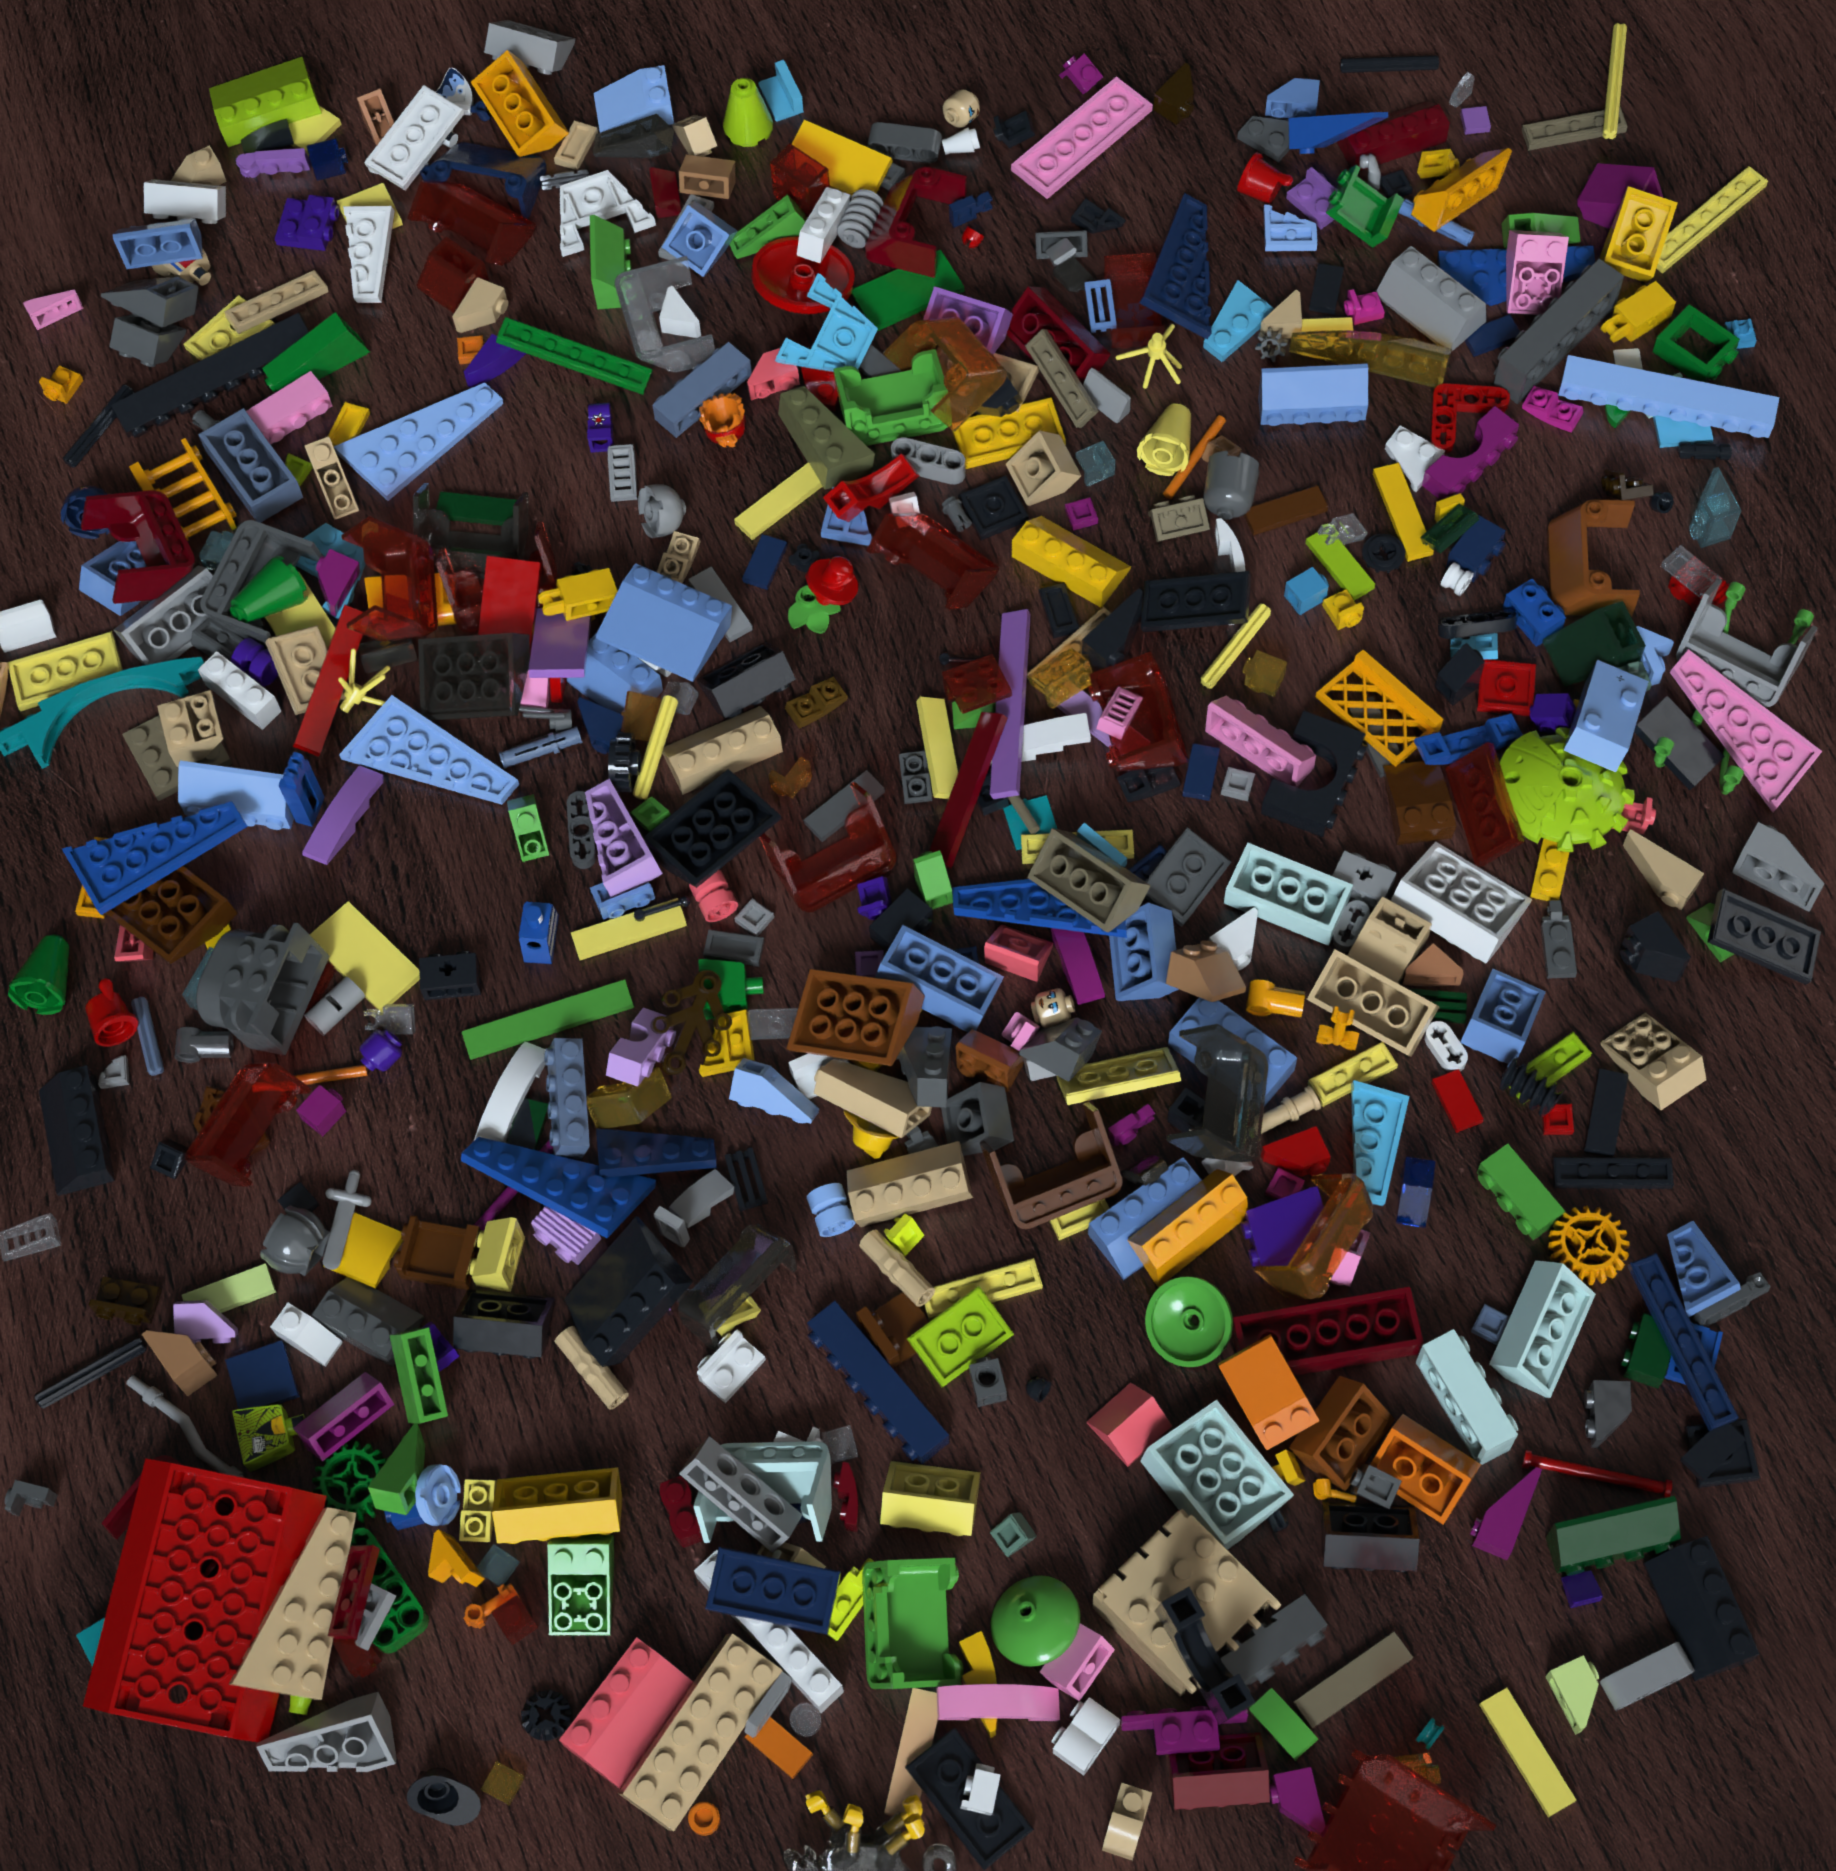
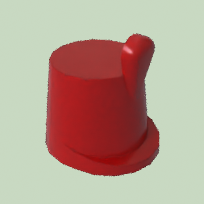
M1256 152L1242 173L1237 192L1266 204H1271L1282 185L1290 186L1292 184L1293 177L1282 173L1264 161L1263 156Z
M104 978L98 985L102 993L90 999L86 1004L85 1010L95 1042L100 1046L110 1047L119 1045L131 1038L137 1031L138 1020L134 1014L130 1013L121 996L114 992L112 981Z

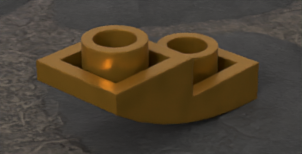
M832 677L811 686L809 693L786 702L785 710L800 729L836 709L848 699V696L836 679Z

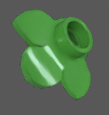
M806 585L796 593V603L789 608L788 620L793 629L806 624L811 631L823 634L829 627V615L840 612L841 608L840 605L829 604L824 606L820 604L808 585ZM807 598H812V599H813V601H810V602H807V601H804V600L807 599Z

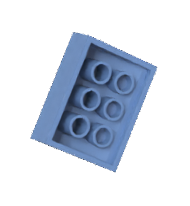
M635 563L622 581L596 634V639L693 682L730 628L732 605Z

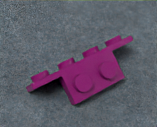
M1206 1706L1192 1707L1187 1712H1177L1176 1709L1167 1708L1159 1710L1158 1714H1146L1145 1711H1131L1127 1713V1716L1121 1717L1122 1731L1154 1729L1156 1755L1220 1750L1219 1723L1212 1711L1208 1710ZM1246 1709L1222 1724L1247 1722L1248 1710Z

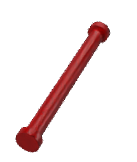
M1530 1450L1524 1451L1522 1468L1529 1469V1466L1659 1493L1662 1494L1663 1498L1670 1497L1672 1480L1665 1479V1482L1538 1456L1532 1454Z

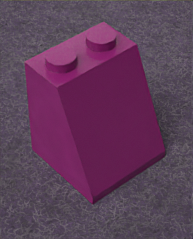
M1597 163L1594 171L1588 177L1586 186L1578 196L1577 204L1583 219L1611 229L1628 186L1663 198L1654 167Z

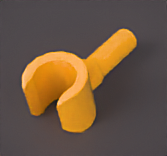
M1317 1479L1313 1483L1314 1495L1317 1499L1338 1498L1353 1503L1356 1501V1495L1331 1489L1330 1479Z

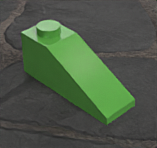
M786 195L738 231L729 245L737 259L755 254L771 241L784 237H799L800 230L805 224L807 217L805 212Z

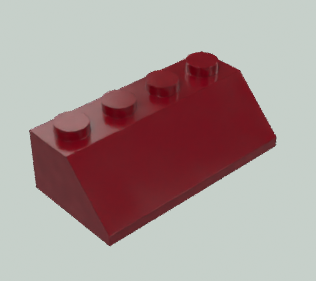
M1425 101L1389 113L1388 118L1337 141L1351 168L1355 165H1360V156L1362 154L1369 155V153L1376 157L1378 165L1445 143L1450 122L1439 104Z
M1028 286L1011 310L1013 316L1007 335L1035 363L1025 345L1041 329H1047L1082 385L1089 370L1094 368L1099 372L1111 355L1046 288Z

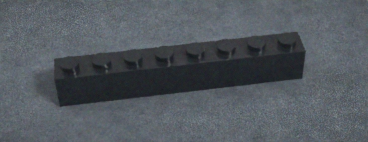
M299 313L112 404V410L128 438L131 436L138 438L148 432L147 428L155 424L157 426L165 425L172 420V416L181 413V415L187 414L195 409L194 405L202 401L209 403L218 398V393L226 389L228 392L239 388L242 385L241 382L248 378L251 380L260 378L265 374L262 369L264 366L309 332Z

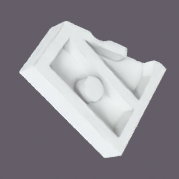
M1401 425L1385 445L1386 452L1391 459L1400 464L1403 474L1405 473L1411 482L1412 490L1415 492L1422 486L1425 471L1445 453V450L1435 447L1431 442Z

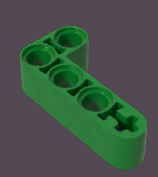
M357 1528L353 1530L350 1547L359 1546V1543L364 1540L366 1545H374L380 1548L376 1565L386 1563L385 1571L380 1575H373L371 1583L388 1592H391L396 1587L403 1588L402 1595L394 1600L390 1613L386 1615L373 1640L374 1645L381 1652L386 1654L393 1653L423 1633L429 1624V1617L375 1536L368 1529ZM411 1612H419V1619L416 1623L412 1625L406 1624V1618ZM392 1630V1639L387 1643H380L381 1634L384 1631Z

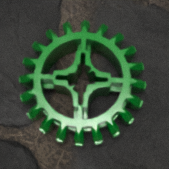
M355 1441L352 1449H350L348 1444L345 1443L342 1446L341 1452L336 1450L332 1453V1458L329 1459L327 1457L323 1461L325 1463L324 1467H315V1471L321 1476L312 1478V1483L318 1486L312 1490V1493L327 1496L325 1508L329 1507L356 1513L358 1521L364 1523V1514L368 1513L371 1518H375L376 1513L373 1511L375 1506L371 1494L359 1502L362 1494L369 1492L368 1486L373 1479L369 1475L362 1474L363 1469L360 1467V1462L372 1465L377 1475L386 1463L387 1458H382L383 1453L379 1449L373 1451V1447L370 1444H366L362 1448L361 1444ZM347 1464L344 1472L336 1474L341 1467ZM353 1478H357L358 1484L354 1483L355 1486L350 1488L348 1486L349 1481L352 1482ZM331 1487L344 1491L346 1504L333 1500Z

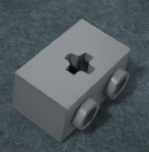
M1344 851L1332 876L1353 884L1350 900L1363 901L1369 908L1374 909L1382 896L1387 899L1394 885L1396 872L1384 864L1372 863L1358 853Z

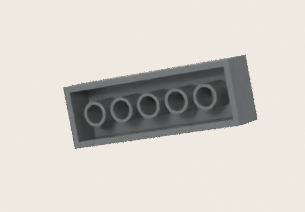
M1598 259L1592 266H1586L1580 278L1576 282H1570L1565 288L1563 295L1560 298H1554L1549 304L1547 311L1543 315L1538 314L1532 321L1531 327L1527 331L1522 330L1515 338L1514 344L1511 347H1505L1500 352L1497 358L1499 360L1498 367L1494 371L1495 380L1493 387L1506 389L1510 394V399L1519 404L1530 393L1533 386H1537L1614 309L1624 275L1601 259Z

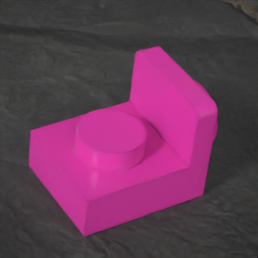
M1354 289L1348 290L1347 300L1344 301V309L1346 315L1352 317L1354 325L1384 318L1385 311L1377 291L1356 296Z

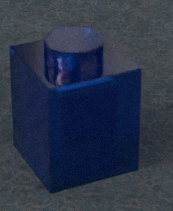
M336 138L307 146L317 181L346 174L343 163L348 162L344 147H338Z

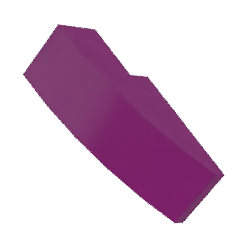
M1051 928L1052 939L1060 956L1062 969L1077 1004L1080 1005L1104 998L1105 993L1084 932Z

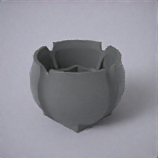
M290 1205L285 1208L286 1215L280 1213L274 1221L263 1242V1246L267 1249H262L260 1255L271 1268L285 1274L300 1273L306 1276L323 1258L330 1232L324 1228L320 1219L313 1212Z

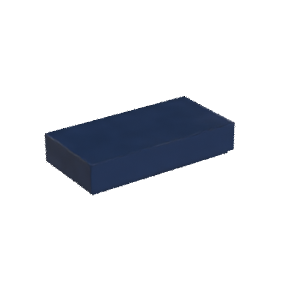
M1507 315L1483 324L1465 340V343L1473 357L1513 343L1520 330L1511 315Z
M762 534L742 577L743 583L768 590L787 549V542Z
M1199 744L1192 745L1182 796L1210 801L1220 748Z

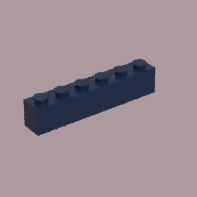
M836 1301L832 1302L807 1322L810 1332L807 1334L809 1340L817 1349L822 1346L828 1354L826 1359L834 1370L841 1369L847 1376L844 1380L854 1393L859 1391L866 1400L863 1403L873 1416L877 1413L885 1421L882 1426L892 1438L897 1436L904 1445L901 1448L911 1461L917 1459L923 1465L950 1443L949 1434Z

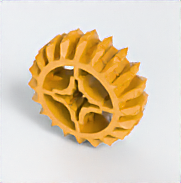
M1588 1205L1583 1207L1582 1213L1575 1207L1572 1208L1571 1215L1565 1212L1561 1217V1221L1556 1220L1554 1222L1553 1228L1555 1230L1550 1231L1548 1236L1552 1240L1548 1244V1250L1554 1251L1550 1259L1551 1261L1563 1263L1581 1281H1583V1278H1587V1283L1591 1286L1597 1278L1603 1284L1606 1282L1607 1276L1613 1279L1617 1275L1616 1270L1621 1271L1624 1268L1625 1264L1623 1261L1629 1257V1253L1625 1250L1629 1248L1630 1243L1627 1240H1623L1627 1235L1626 1230H1617L1621 1224L1620 1220L1610 1221L1611 1212L1606 1213L1604 1217L1600 1215V1207H1597L1594 1213H1590ZM1587 1226L1592 1227L1593 1229L1590 1231H1584L1580 1228H1578L1577 1230L1574 1228ZM1602 1233H1603V1234L1607 1237V1239L1609 1240V1243H1610V1245H1611V1251H1612V1252H1610L1609 1250H1607V1249H1608V1246H1606V1245L1602 1242V1240H1601V1235H1602ZM1594 1237L1595 1239L1592 1243L1593 1246L1591 1247V1249H1587L1586 1252L1582 1254L1586 1242L1590 1243V1241ZM1565 1238L1569 1240V1244L1575 1248V1258L1568 1251ZM1587 1260H1594L1598 1263L1600 1261L1603 1262L1598 1265L1584 1264Z

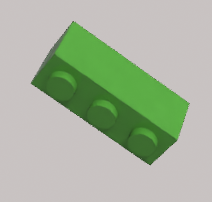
M1506 1144L1480 1163L1477 1171L1480 1183L1485 1189H1491L1497 1197L1499 1206L1505 1212L1512 1214L1516 1219L1517 1227L1524 1235L1528 1234L1534 1241L1553 1227L1556 1220L1561 1221L1565 1210L1509 1144Z
M416 1328L389 1335L408 1423L421 1424L447 1417L448 1413L430 1329Z

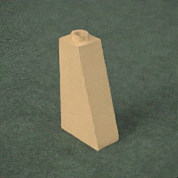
M837 1059L831 1060L825 1066H820L814 1076V1081L816 1082L814 1094L900 1138L904 1137L929 1117L932 1107L916 1105L908 1082Z

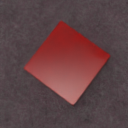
M1484 659L1485 663L1478 686L1477 711L1530 716V707L1534 705L1536 664Z

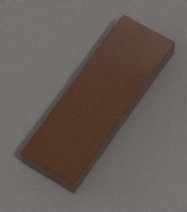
M1317 485L1253 506L1244 514V517L1254 536L1327 512L1328 505Z

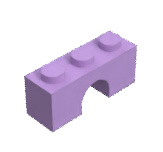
M642 1008L632 1022L630 1039L620 1038L609 1052L606 1076L638 1087L645 1077L648 1078L651 1075L656 1061L660 1062L662 1060L666 1047H671L676 1037V1031L673 1030V1026L669 1027L668 1031L662 1034H656L651 1029L650 1024L655 1017H666V1015ZM657 1020L656 1028L663 1030L664 1022Z

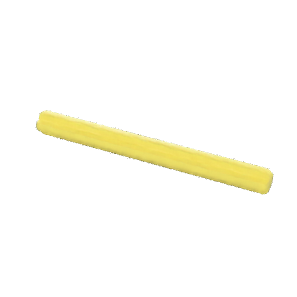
M1616 23L1613 26L1602 134L1605 139H1614L1618 128L1627 26L1624 23Z

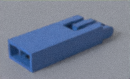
M293 752L289 758L288 766L284 770L283 779L281 778L278 786L295 822L313 827L325 797L309 761L302 754ZM310 796L316 800L314 810L308 800Z

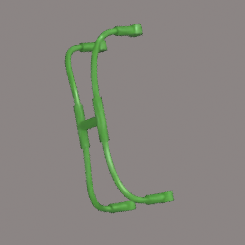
M1731 582L1726 591L1725 614L1727 616V623L1723 630L1726 634L1729 631L1732 609L1742 599L1746 589L1738 582ZM1805 609L1797 612L1794 619L1793 635L1787 643L1795 644L1799 637L1803 635L1805 629L1810 627L1814 618L1812 612ZM1695 709L1691 718L1696 727L1703 721V717L1697 709ZM1659 737L1654 747L1656 751L1654 756L1656 767L1661 768L1665 766L1663 762L1666 756L1671 754L1674 742L1669 738ZM1724 748L1723 755L1725 757L1721 761L1719 786L1721 793L1727 795L1734 790L1735 785L1740 783L1744 771L1737 766H1728L1730 754Z

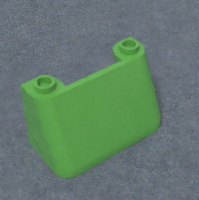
M936 349L917 353L911 362L912 370L861 380L860 372L856 367L844 366L833 369L844 425L866 446L894 441L901 437L910 438L940 432L950 425L951 415L948 388Z
M955 1558L884 1560L867 1562L862 1572L866 1674L868 1684L872 1689L961 1685L963 1675L962 1661L958 1659L956 1654L949 1653L946 1590L952 1589L959 1577Z

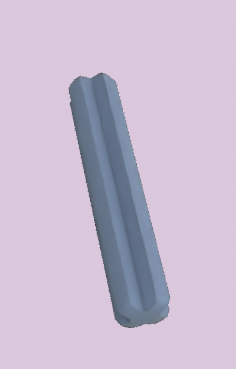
M145 997L135 998L131 1001L133 1013L138 1020L137 1030L147 1072L151 1076L162 1074L164 1067L148 1001Z

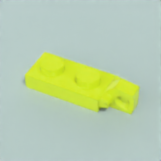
M871 1558L867 1559L859 1570L853 1566L838 1585L828 1636L835 1641L839 1640L863 1606L862 1572L867 1562H874Z

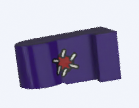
M610 403L588 404L587 439L590 452H607L608 446H614ZM598 440H608L605 444L602 445L594 442Z

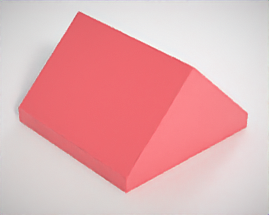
M1001 924L985 943V963L1038 982L1053 943Z
M1131 1382L1087 1421L1091 1429L1127 1467L1146 1451L1147 1447L1155 1443L1172 1428L1171 1423L1154 1397Z

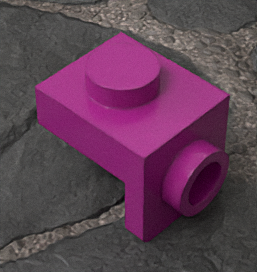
M1085 53L1077 59L1072 56L1062 65L1065 70L1059 74L1062 79L1068 76L1082 94L1089 91L1103 78L1102 74Z

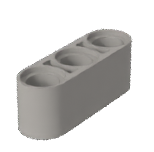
M903 437L896 439L891 445L892 460L900 454H907L905 455L920 477L953 485L959 484L965 479V457L957 450Z
M1676 1642L1605 1677L1599 1682L1614 1710L1617 1711L1690 1675L1695 1670L1680 1643Z

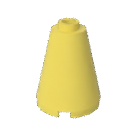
M1181 404L1169 405L1139 442L1137 457L1146 463L1145 468L1158 475L1173 476L1180 469L1181 472L1185 470L1190 459L1191 413L1189 409Z

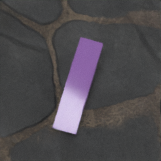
M360 765L357 767L317 824L302 851L303 856L328 865L355 833V823L369 808V799L383 784V774Z

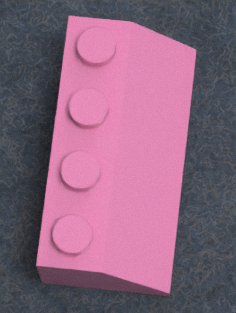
M1224 696L1212 701L1208 705L1205 732L1277 780L1298 788L1313 770L1316 754H1314L1310 747L1305 744L1300 745L1291 739L1286 731L1276 729L1263 716L1253 714L1246 709L1242 702Z

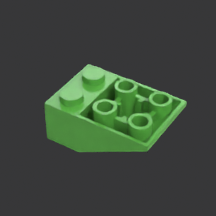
M582 1535L577 1538L558 1537L550 1539L547 1544L549 1635H611L614 1535Z

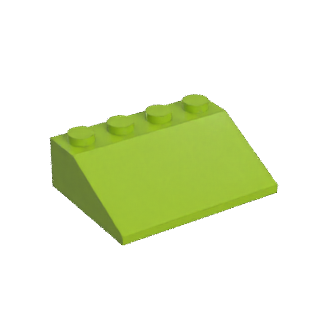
M303 57L209 88L218 126L228 147L240 144V140L271 123L287 119L289 124L322 114Z

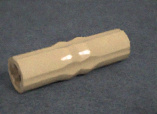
M872 1230L862 1238L859 1245L860 1248L880 1268L881 1272L888 1276L890 1281L898 1286L916 1306L920 1307L926 1304L933 1297L935 1288L878 1230Z
M575 1326L568 1327L555 1339L557 1346L609 1410L616 1408L626 1400L629 1395L628 1391L610 1371L609 1367H602L584 1346Z

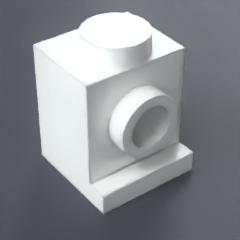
M976 1764L974 1775H967L963 1794L968 1795L969 1799L968 1801L962 1800L960 1809L990 1816L993 1814L1000 1774L994 1773V1767Z

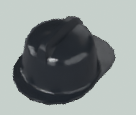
M436 1767L427 1771H420L417 1780L409 1787L406 1795L408 1805L412 1810L453 1826L472 1822L479 1815L481 1809L480 1797L475 1790L458 1782L454 1774L445 1768Z

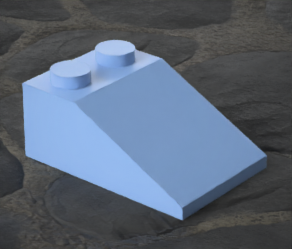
M664 65L639 69L594 93L600 136L674 124Z

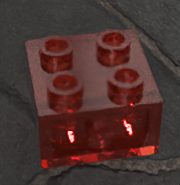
M993 654L942 672L945 694L948 700H955L962 714L1012 696V690Z

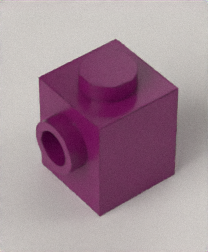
M321 1085L296 1109L301 1120L322 1137L346 1112L341 1103L343 1100L341 1095L332 1088L327 1091Z

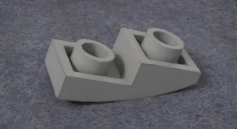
M714 1169L684 1191L669 1206V1211L683 1219L686 1227L689 1228L708 1217L711 1207L733 1195L734 1186Z

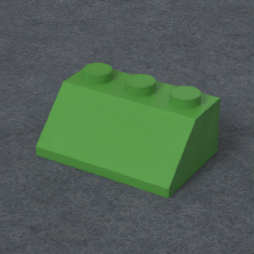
M590 215L591 281L597 309L628 307V297H632L631 281H627V276L632 275L631 261L627 260V255L631 254L630 239H625L623 228L596 215Z

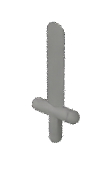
M351 1170L349 1172L345 1190L328 1188L325 1193L328 1199L338 1201L322 1261L324 1267L330 1270L338 1268L341 1263L355 1206L368 1207L372 1203L369 1196L356 1193L360 1178L358 1170Z

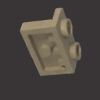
M1195 495L1180 498L1179 504L1170 505L1169 501L1153 504L1154 509L1148 512V516L1152 519L1156 541H1164L1210 530L1203 498L1195 499Z

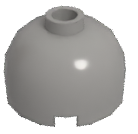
M664 484L644 486L645 488H641L638 496L639 515L644 514L646 523L641 524L647 536L657 538L674 533L681 525L683 515L686 513L684 500L680 499V496L673 488Z

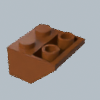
M974 1029L968 1032L956 1045L957 1068L964 1076L968 1078L977 1077L985 1081V1083L1005 1087V1092L1010 1090L1024 1064V1057L1019 1055L1018 1050Z

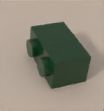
M1643 1314L1639 1322H1633L1629 1333V1338L1633 1339L1631 1350L1625 1349L1621 1361V1366L1625 1367L1623 1377L1658 1389L1664 1381L1671 1354L1653 1317Z

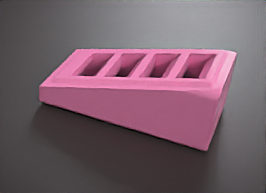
M75 290L23 302L37 330L83 309Z
M1118 686L1104 709L1096 729L1122 740L1143 697ZM1119 697H1123V698H1125V699H1127V700H1129V701H1131V702H1134V703L1132 704V703H1130V702H1128V701H1126V700H1124V699H1121V698H1119ZM1116 703H1120V704H1122V705H1124V706L1130 708V710H1129V709H1126V708H1124V707H1122V706H1120V705H1117ZM1113 709H1115V710H1117V711H1119V712H1121V713L1126 714V716H1124V715H1122V714H1120V713H1118V712H1116V711H1113ZM1111 715V716H1113V717H1115V718H1117V719L1122 720L1123 722H1120V721H1118V720H1116V719H1114V718H1111V717H1109V716Z

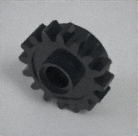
M619 732L617 738H612L610 742L608 774L613 786H616L617 792L631 793L633 792L636 775H640L641 753L640 750H636L634 733Z

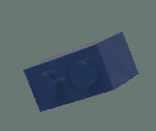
M1477 515L1450 551L1446 567L1449 568L1456 562L1462 570H1469L1474 573L1471 580L1474 583L1479 575L1484 576L1491 566L1492 562L1490 560L1494 555L1498 557L1506 545L1503 541L1506 530Z

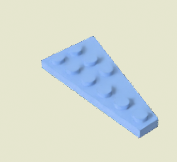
M482 383L336 445L334 449L348 465L389 501L502 406L503 399L486 383Z
M393 695L389 697L339 754L341 760L501 805L519 786L518 779Z

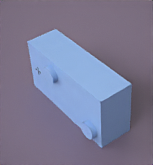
M1597 660L1584 684L1564 751L1616 772L1629 750L1649 681Z

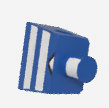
M524 902L519 932V942L524 962L552 964L559 914L553 904ZM536 942L541 945L540 947H532Z

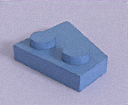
M829 505L827 506L821 529L822 538L866 546L872 545V536L869 533L864 511L860 512L850 522L837 518Z

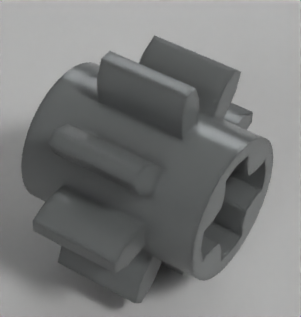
M1269 327L1266 335L1259 333L1257 338L1262 343L1256 344L1255 350H1261L1262 360L1268 357L1271 358L1272 362H1275L1278 354L1281 356L1285 355L1286 350L1282 347L1286 346L1289 340L1282 338L1283 330L1275 332ZM1268 341H1272V344L1276 345V347L1272 348L1271 344H1267Z

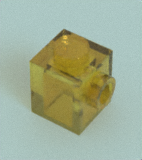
M1257 650L1253 659L1248 658L1242 671V673L1246 674L1244 685L1249 686L1255 692H1263L1275 697L1285 677L1287 662Z

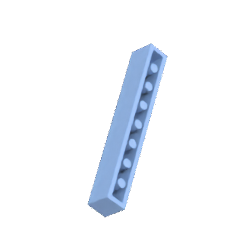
M1571 355L1567 357L1558 394L1570 400L1579 399L1592 402L1595 405H1614L1624 411L1633 410L1643 412L1649 416L1658 415L1671 418L1674 421L1697 423L1703 427L1712 426L1722 428L1728 432L1747 433L1757 438H1769L1774 427L1780 398Z

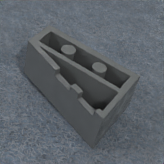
M938 1026L931 1028L915 1027L896 1058L901 1063L902 1073L908 1079V1086L917 1106L947 1107L952 1057V1028Z

